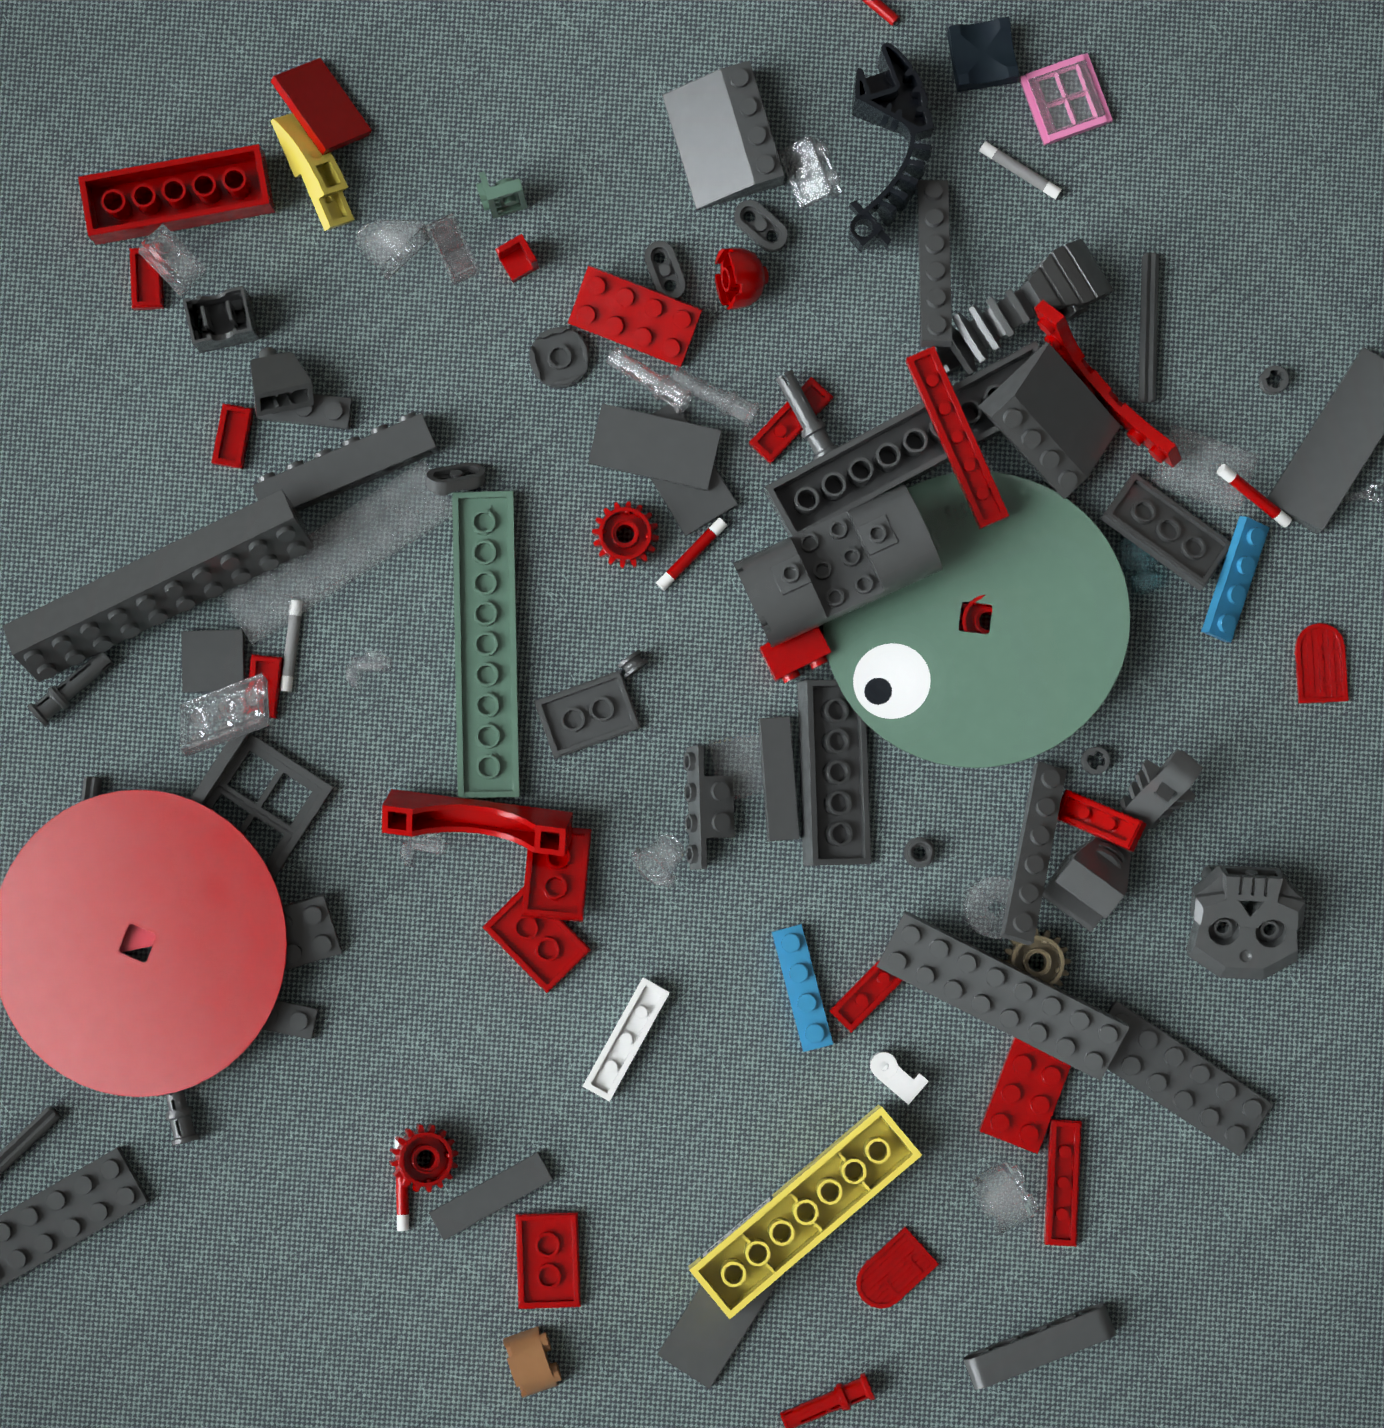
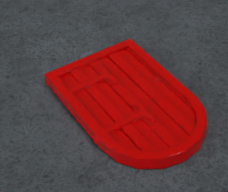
M1317 623L1307 626L1298 635L1294 652L1298 704H1324L1326 702L1349 701L1346 649L1342 635L1329 624Z
M904 1227L863 1264L856 1278L857 1292L861 1299L871 1307L879 1309L891 1307L902 1300L939 1263L924 1248V1245Z

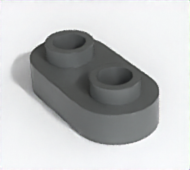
M745 200L738 204L734 212L736 226L767 252L780 251L785 246L788 237L785 225L754 200ZM751 213L755 219L752 222H746L743 217ZM769 233H775L778 239L775 242H770L766 236Z
M653 242L647 247L644 258L654 288L658 292L680 299L685 293L686 283L675 252L671 245L666 242ZM661 254L666 259L663 263H656L654 260L655 256ZM672 282L676 285V289L671 292L667 291L665 285Z
M461 463L434 468L427 472L426 486L430 491L439 496H445L460 490H476L485 483V468L476 463Z

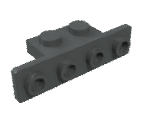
M703 745L687 747L683 758L684 769L687 771V784L684 788V796L688 802L685 828L689 833L686 859L690 864V870L707 869L706 838H735L733 776H704Z

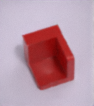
M522 234L495 249L501 264L513 283L539 269L537 259Z

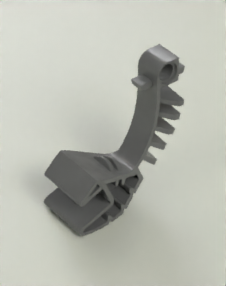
M1083 239L1070 242L1053 250L1046 259L1041 261L1027 275L1019 290L1014 293L1011 288L1005 291L1007 297L998 303L993 297L987 299L986 302L990 308L985 312H982L976 305L968 308L974 318L972 321L966 319L961 313L954 315L952 319L959 330L952 326V346L935 347L947 376L962 366L967 374L970 375L976 371L974 357L977 358L979 363L987 360L986 348L991 346L994 351L1001 347L1000 338L1006 334L1008 338L1015 334L1014 329L1023 323H1028L1031 318L1038 317L1034 308L1042 300L1062 313L1067 322L1086 312L1088 305L1111 294L1114 289Z
M1177 749L1166 759L1161 768L1146 759L1141 765L1142 769L1135 776L1137 783L1133 781L1128 787L1131 798L1125 795L1121 799L1122 813L1147 824L1139 840L1145 836L1148 829L1156 828L1160 822L1158 818H1169L1174 811L1173 809H1180L1185 802H1192L1196 797L1189 788L1204 767L1184 751ZM1096 836L1064 858L1044 888L1043 898L1092 932L1102 917L1106 919L1125 896L1128 888L1132 852Z

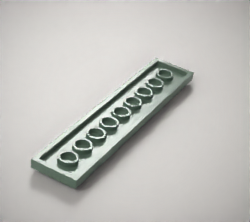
M514 491L452 492L458 798L520 797Z

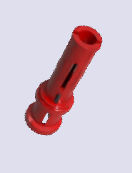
M864 1372L860 1374V1378L844 1385L838 1383L833 1391L782 1411L780 1415L785 1428H797L839 1409L849 1411L854 1404L866 1399L872 1401L876 1398Z

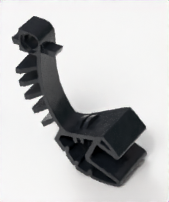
M884 43L881 47L877 64L879 74L865 78L863 70L861 68L857 69L852 94V115L902 135L908 142V151L897 175L874 201L865 208L857 200L849 203V208L856 214L851 221L848 233L849 239L860 253L877 239L886 249L888 248L891 238L883 231V227L872 214L877 211L887 227L893 223L897 211L901 214L909 203V197L912 198L918 188V180L924 176L926 170L925 162L910 159L911 156L927 161L932 153L931 144L915 143V141L931 137L934 130L930 109H927L926 91L922 89L923 83L917 71H913L912 64L891 43ZM859 225H866L870 228L871 234L866 237L859 236L855 228Z

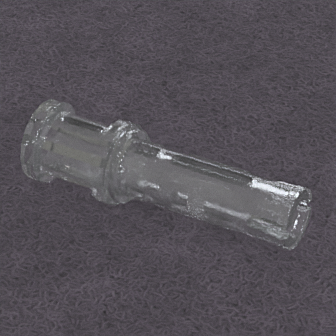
M618 347L609 354L606 361L609 366L646 387L652 392L656 400H664L675 407V412L678 414L683 413L690 405L694 396V390L691 388L685 389L678 385L670 375L656 373Z
M678 366L669 380V384L719 408V412L722 415H730L744 422V426L747 428L753 423L761 405L758 402L752 403L738 396V392L735 390L727 392Z

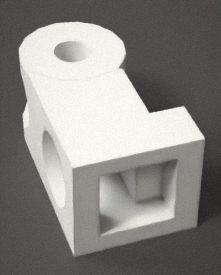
M877 1052L870 1060L872 1073L908 1105L929 1082L919 1072L913 1078L910 1077L898 1066L897 1060L889 1052Z

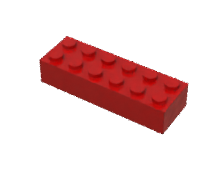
M259 144L78 177L88 237L96 245L275 213L266 156Z

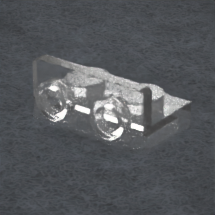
M808 136L778 152L799 208H806L828 196L836 197L841 194L839 188L841 180L836 170L830 165L828 160L830 152L823 140Z

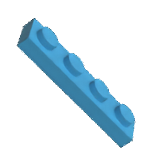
M1239 516L1201 632L1223 642H1232L1270 527L1249 517Z
M802 924L772 931L803 1052L833 1045Z

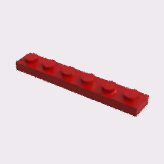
M930 347L905 359L906 365L979 529L1008 518L1009 513L935 347Z

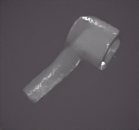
M1373 484L1368 490L1346 494L1343 502L1361 499L1382 502L1384 497L1377 498L1374 491L1377 487H1384V484Z

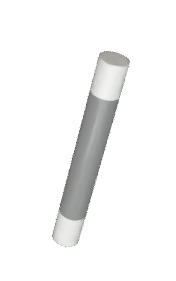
M987 141L981 146L979 152L1056 200L1060 194L1061 188Z
M291 600L280 683V691L292 692L303 609V601Z

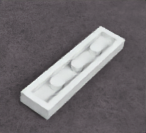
M644 977L642 978L582 1087L610 1102L667 999L669 991Z

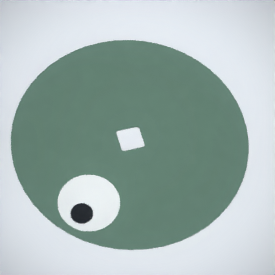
M990 472L1009 513V517L982 529H979L955 473L934 477L907 488L931 536L943 570L823 625L824 638L831 650L827 657L833 675L842 694L853 710L872 730L892 745L915 757L933 763L963 768L998 767L1035 757L1054 748L1086 724L1100 708L1111 692L1126 655L1130 633L1129 595L1121 566L1108 540L1097 525L1067 498L1063 499L1057 492L1046 486L1015 475ZM985 595L975 603L992 606L989 633L980 634L960 631L959 621L962 603L970 602L978 596Z

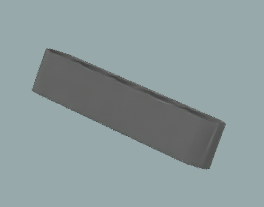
M1100 1303L965 1356L963 1361L974 1389L978 1390L1106 1341L1117 1333L1105 1303Z

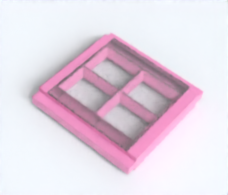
M1088 53L1019 77L1044 146L1104 126L1113 121Z

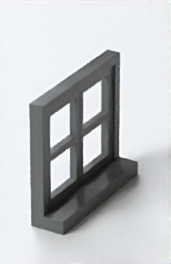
M237 726L190 799L213 809L221 795L250 813L239 829L243 834H245L255 817L282 833L283 837L265 863L275 880L335 787L246 729ZM250 751L278 769L257 803L229 786V783ZM284 773L312 791L291 825H288L262 808Z

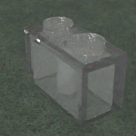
M164 224L159 226L140 244L138 253L181 297L203 278L206 271L204 265Z

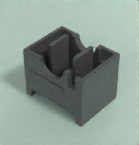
M243 286L226 289L223 293L214 296H196V300H191L190 298L183 299L192 344L200 353L260 340L251 296ZM197 316H199V319L201 320V329L203 333H200L198 322L196 318Z

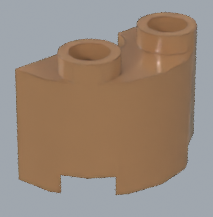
M539 1326L503 1338V1344L509 1356L507 1358L516 1387H520L522 1398L559 1385L558 1381L562 1380L557 1362L550 1363L547 1352L552 1350L547 1333L541 1334Z

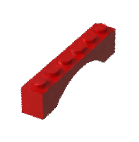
M391 789L382 805V833L413 837L440 832L478 833L512 841L534 853L564 857L572 840L573 812L396 789Z

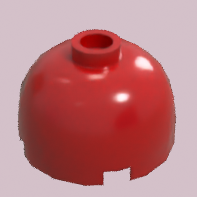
M736 247L722 248L718 252L715 265L721 264V274H715L719 300L722 305H728L727 310L749 307L759 300L762 295L764 285L769 280L768 270L752 251Z

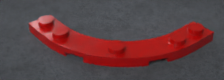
M1042 300L1034 309L1039 319L1037 324L1046 334L1044 337L1045 342L1050 343L1114 419L1128 431L1127 436L1137 446L1143 444L1149 449L1148 452L1157 462L1162 463L1165 461L1173 468L1182 460L1177 445L1146 422L1126 403L1119 401L1117 396L1111 391L1112 388L1083 359L1085 355L1076 343L1065 316Z

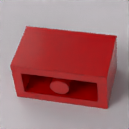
M819 627L773 648L769 642L759 647L775 682L782 679L784 684L801 676L798 670L808 665L813 670L827 663L826 656L831 653Z

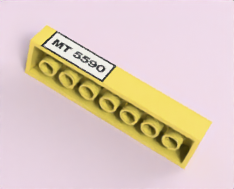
M877 1105L701 1254L699 1258L688 1266L689 1271L726 1316L731 1319L920 1158L922 1154L884 1108Z

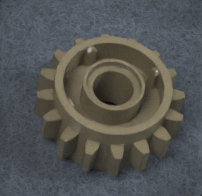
M1036 928L1034 943L1031 945L1010 940L1013 946L1011 949L1003 950L1008 955V960L1004 961L1051 985L1055 984L1060 987L1063 985L1060 977L1061 975H1069V972L1064 970V966L1071 963V960L1064 958L1063 955L1068 951V948L1058 946L1061 940L1060 937L1056 936L1052 940L1049 939L1050 931L1045 930L1042 936H1039L1038 929ZM1035 953H1039L1044 960L1042 968L1038 971L1031 970L1028 965L1030 956Z

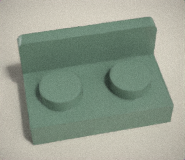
M485 171L479 173L481 182L476 184L484 211L490 209L493 219L528 208L519 178L515 180L513 178L501 179L495 183V186L490 187Z

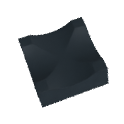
M1009 16L983 23L949 26L947 37L957 92L1017 83L1019 70L1013 48Z

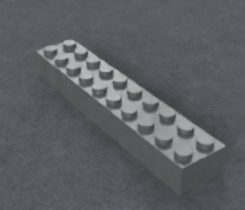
M1036 341L952 385L978 445L1002 433L978 406L1040 348ZM921 402L765 486L764 493L788 537H792L902 485H906L949 462V459L926 407Z
M281 489L2 627L12 655L40 682L54 677L57 673L71 666L79 665L85 659L100 652H105L126 639L134 638L139 633L155 625H160L181 612L189 611L210 598L218 597L224 591L244 584L265 571L273 570L278 565L303 555L306 551L314 548V545L302 517Z

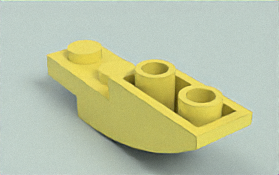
M293 113L272 119L271 123L295 178L302 176L324 231L355 220L343 193L348 188V185L331 152L325 155L320 153Z

